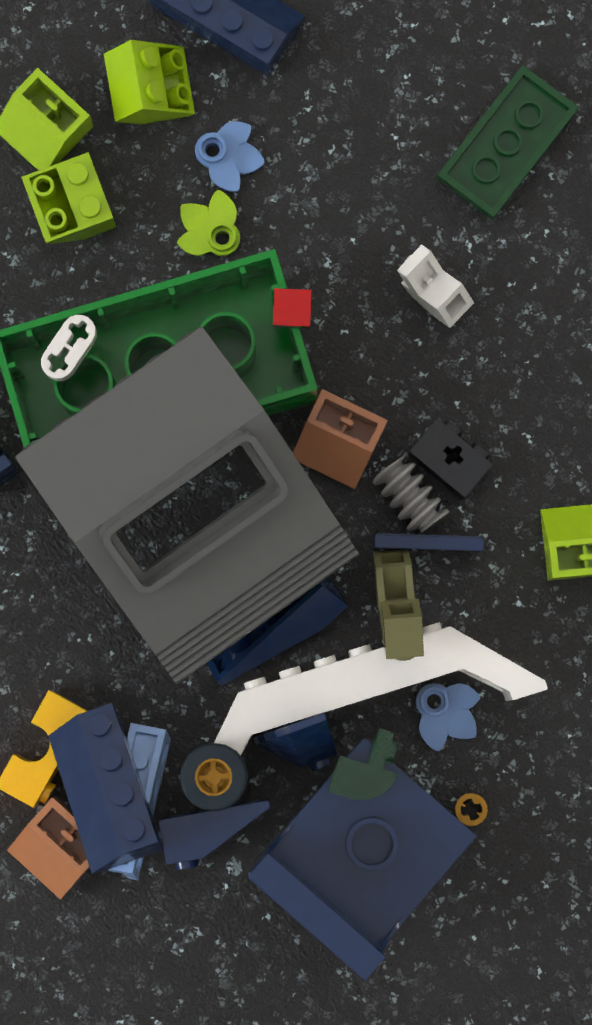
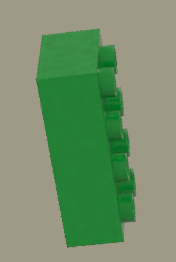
M272 249L1 329L0 368L23 447L25 448L32 441L42 438L52 431L59 422L75 415L92 399L105 394L115 387L122 378L132 375L145 366L151 358L165 352L175 345L181 337L201 326L268 416L316 402L318 388L300 329L273 327L274 288L287 289L276 250ZM84 315L94 323L97 330V338L94 345L69 379L64 381L50 379L44 373L41 366L43 353L69 317ZM83 324L80 328L75 326L71 328L74 337L69 344L73 347L79 338L85 340L88 338L89 335L85 330L87 325ZM65 350L60 358L53 356L50 359L53 365L52 372L55 373L57 369L64 371L67 369L68 365L64 360L69 353L68 350Z

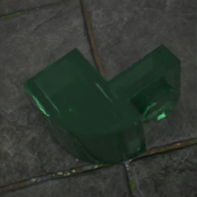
M381 728L377 729L367 764L338 756L327 792L353 800H370L385 793L392 786L398 774L383 769L385 762L392 764L398 742L392 741L394 732Z

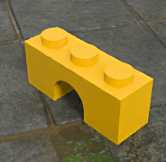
M48 690L31 723L39 726L47 735H50L76 715L89 710L52 690ZM51 743L47 754L38 761H30L18 754H13L0 777V790L32 808L38 807L40 802L46 804L56 787L51 781L57 770H59Z

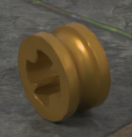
M474 793L461 796L455 805V815L458 820L468 826H476L482 823L488 812L485 800ZM467 799H472L474 804L480 803L482 811L481 813L476 812L479 817L475 820H471L469 815L462 816L461 806L466 807L463 802Z

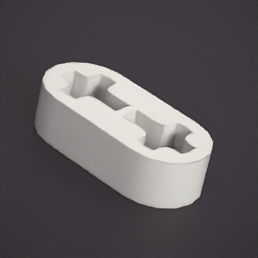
M84 315L69 317L43 353L41 366L44 373L50 379L55 381L69 379L94 345L97 338V330L94 323ZM83 324L87 325L85 330L89 335L86 340L79 338L73 347L69 344L74 337L71 328L73 326L80 328ZM68 350L69 353L64 360L68 365L65 371L57 369L55 373L52 372L53 365L50 359L53 356L60 358L64 351Z

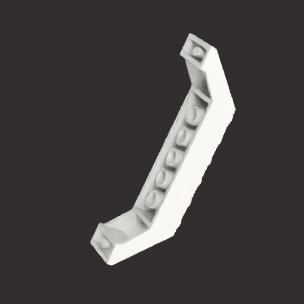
M439 622L423 627L424 656L414 657L407 661L386 659L384 647L372 651L370 644L349 650L350 658L337 661L335 655L314 661L315 669L301 672L300 666L279 672L280 679L270 683L266 682L265 677L244 683L245 690L238 692L214 743L225 744L236 750L241 756L253 734L455 671H460L503 692L505 701L519 699L547 690L548 688L545 680L451 626L442 629Z

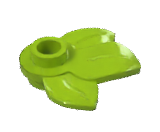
M217 190L210 200L209 207L192 203L181 205V220L188 231L177 241L181 249L194 256H201L210 252L217 256H228L236 251L240 244V233L234 225L237 209L230 197L224 192ZM219 234H226L229 236V241L221 245L216 242V237Z

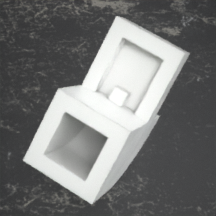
M422 244L397 270L403 279L401 284L407 292L431 315L449 328L474 303L463 284L443 271L433 253Z

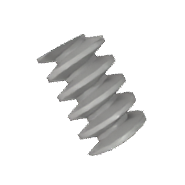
M404 455L376 475L373 484L380 485L386 483L381 495L383 497L395 495L389 506L391 509L403 507L398 515V519L405 520L411 518L412 520L406 527V530L408 532L420 530L419 534H421L445 517L450 511L448 509L435 510L441 501L440 497L427 498L432 490V486L429 485L421 488L418 486L424 475L411 476L410 473L416 464L414 462L403 464L402 460L406 456Z

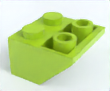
M129 40L104 53L115 122L147 124L189 117L195 114L184 46Z
M39 68L12 94L0 115V136L38 171L59 163L94 127L90 115Z
M89 152L21 177L46 244L84 240L116 228Z
M592 504L541 509L548 581L592 577Z

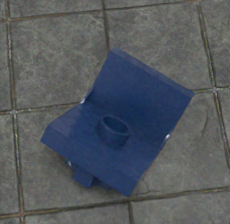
M363 737L256 861L248 873V878L366 981L385 959L384 948L394 933L477 836Z

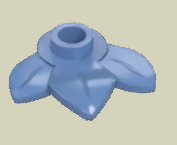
M238 121L226 123L217 133L211 132L201 136L195 145L197 160L209 169L212 182L226 191L238 192L241 184L240 174L245 175L255 172L264 165V158L260 152L247 143L251 133V125ZM216 146L219 149L218 155L214 157L207 155V148Z
M432 683L425 685L419 690L416 696V706L422 715L419 731L421 737L430 748L440 751L448 735L459 739L476 737V722L469 709L480 700V695L473 688L460 683L449 687ZM432 694L440 698V705L435 709L430 708L427 704V699Z

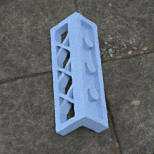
M131 723L127 740L153 816L171 738L165 729ZM144 857L108 869V871L123 873L129 879L139 880Z

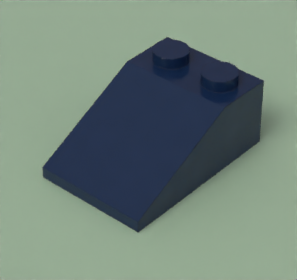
M265 798L233 804L231 807L219 811L200 810L162 817L159 820L166 865L175 863L176 870L198 866L199 859L207 856L268 810L271 805L270 799Z

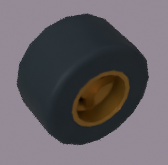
M210 743L199 746L187 756L181 766L180 782L183 793L192 804L203 810L219 811L231 807L241 798L247 787L248 771L245 761L236 750L225 744Z

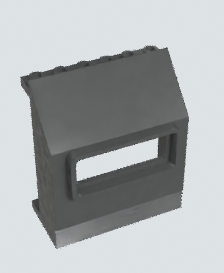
M202 326L181 337L175 345L151 358L145 366L132 375L122 378L115 387L102 396L92 399L82 410L72 417L59 422L52 431L42 438L29 443L22 452L15 456L74 544L176 684L360 555L265 410ZM242 446L265 480V485L144 570L140 569L117 537L116 532L234 448Z

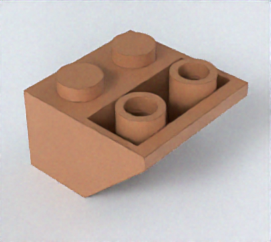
M322 389L306 421L293 454L300 464L355 490L388 420Z
M58 796L52 797L7 850L60 900L90 868L72 809Z

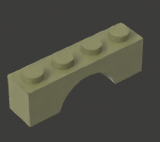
M409 549L373 551L375 593L386 659L407 661L414 657L424 656L422 613L419 599H415Z

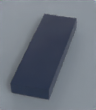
M376 533L373 542V548L483 551L484 538L482 536Z

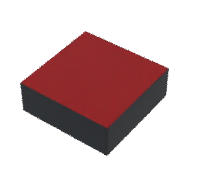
M274 288L273 327L310 329L312 290Z

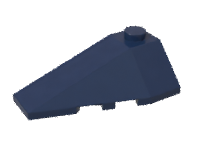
M327 577L207 662V665L216 682L222 686L318 633L346 609L348 605L335 584Z
M324 713L254 738L256 745L302 767L310 765L312 771L333 764L330 757L337 755Z

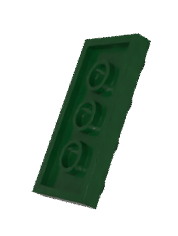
M522 65L437 174L436 178L493 220L575 115L579 106Z

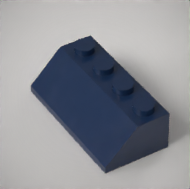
M149 0L150 5L267 76L270 75L305 20L303 14L279 0Z
M113 703L78 714L48 735L93 875L164 850L119 713Z

